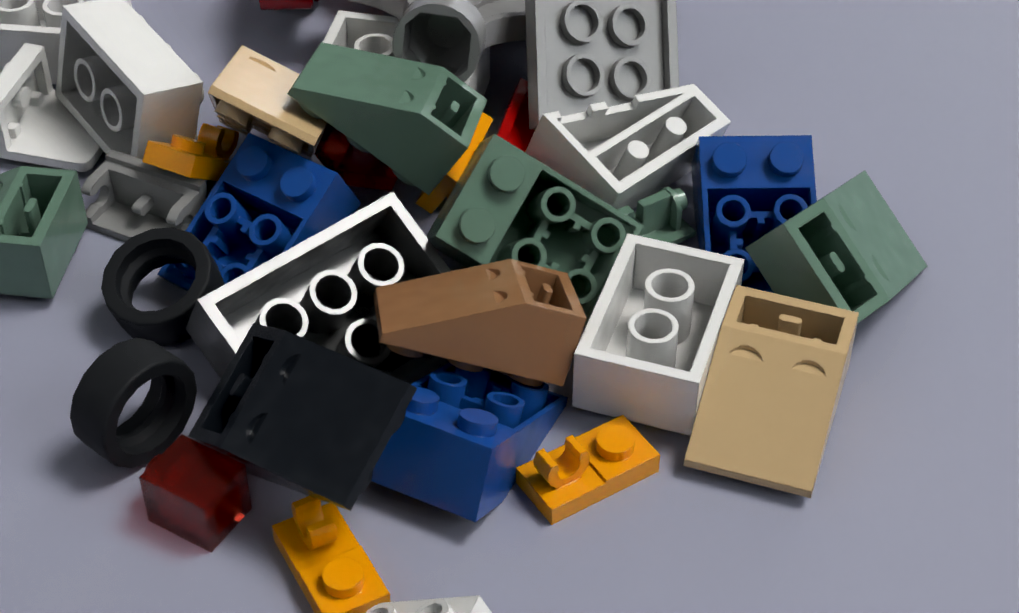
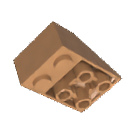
M506 259L376 287L373 295L379 342L387 344V347L393 352L412 358L422 357L424 353L446 358L455 367L469 372H481L484 368L507 373L513 380L534 387L542 386L543 382L564 386L574 352L587 319L568 273L514 259Z

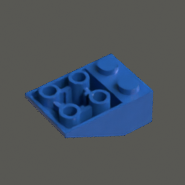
M248 133L186 231L195 235L207 247L219 268L225 285L355 213L361 202L337 172ZM177 263L162 266L157 275L188 291L195 280L196 272L191 265Z
M812 135L699 136L691 162L694 218L699 249L745 259L741 286L774 293L745 247L817 201Z
M448 363L411 383L417 390L406 408V415L402 425L391 436L376 463L371 481L477 522L504 501L516 482V467L531 460L566 407L568 397L549 391V385L543 382L542 386L538 387L528 386L492 369L484 368L481 372H469Z

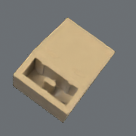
M241 45L208 91L215 109L214 112L217 113L216 117L219 118L220 123L246 136L253 128L267 135L269 142L297 155L303 153L312 157L328 125L325 120L317 119L307 114L301 108L298 101L287 94L300 75L299 73Z
M736 285L720 328L683 466L811 498L848 371L859 312Z

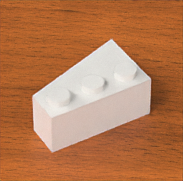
M695 84L635 95L630 103L610 107L605 102L590 104L585 112L561 116L559 111L544 113L525 153L614 208L619 209L628 205L631 209L637 207L638 200L657 193L661 188L669 186L692 171L691 162L698 137L723 136L731 121Z

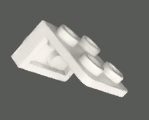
M24 43L12 60L4 66L0 74V158L66 170H77L78 172L88 171L94 167L104 151L55 96L56 89H53L44 46Z

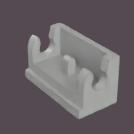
M113 149L105 155L106 160L86 179L81 189V192L88 196L95 195L100 189L97 200L86 209L88 220L86 228L125 242L135 235L155 228L174 227L186 231L208 197L205 180L188 178L143 163V159Z

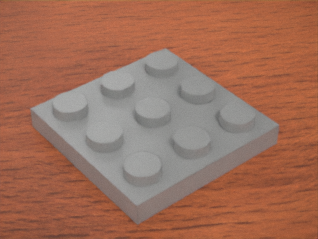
M525 0L529 130H536L544 113L559 111L561 116L585 112L590 104L605 102L610 107L630 103L635 95L679 87L676 0Z

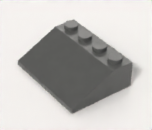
M391 192L199 298L185 329L220 378L224 375L252 324L255 323L291 332L411 384L450 362L446 358L425 353L419 358L406 357L390 350L387 344L380 343L373 297L375 288L452 270L395 193Z

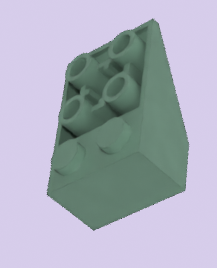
M323 42L316 48L287 93L298 101L301 108L307 114L314 118L325 120L343 133L353 147L362 152L371 153L389 166L396 177L410 186H417L428 195H430L468 149L488 100L442 66Z
M494 133L479 143L426 237L435 249L467 268L506 259H514L568 273L587 317L584 328H586L627 233L639 236L644 226Z
M19 166L0 174V294L53 299L88 224L77 170Z
M865 170L745 247L774 293L859 312L857 324L890 301L927 267L922 256Z

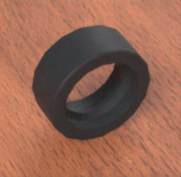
M169 227L147 230L131 237L120 246L104 269L101 290L107 308L120 326L132 338L154 341L160 346H172L192 338L185 328L196 301L223 286L224 282L219 268L207 247L192 233ZM177 263L188 264L194 268L196 272L195 280L188 292L175 304L157 311H140L132 305L134 291L140 281L151 271L167 264Z
M133 338L115 344L98 356L83 374L75 390L70 411V420L74 434L85 445L114 466L135 468L153 461L168 450L179 437L194 410L197 394L194 372L183 360L154 341ZM151 379L150 389L142 405L131 418L117 427L119 416L126 402L139 387Z

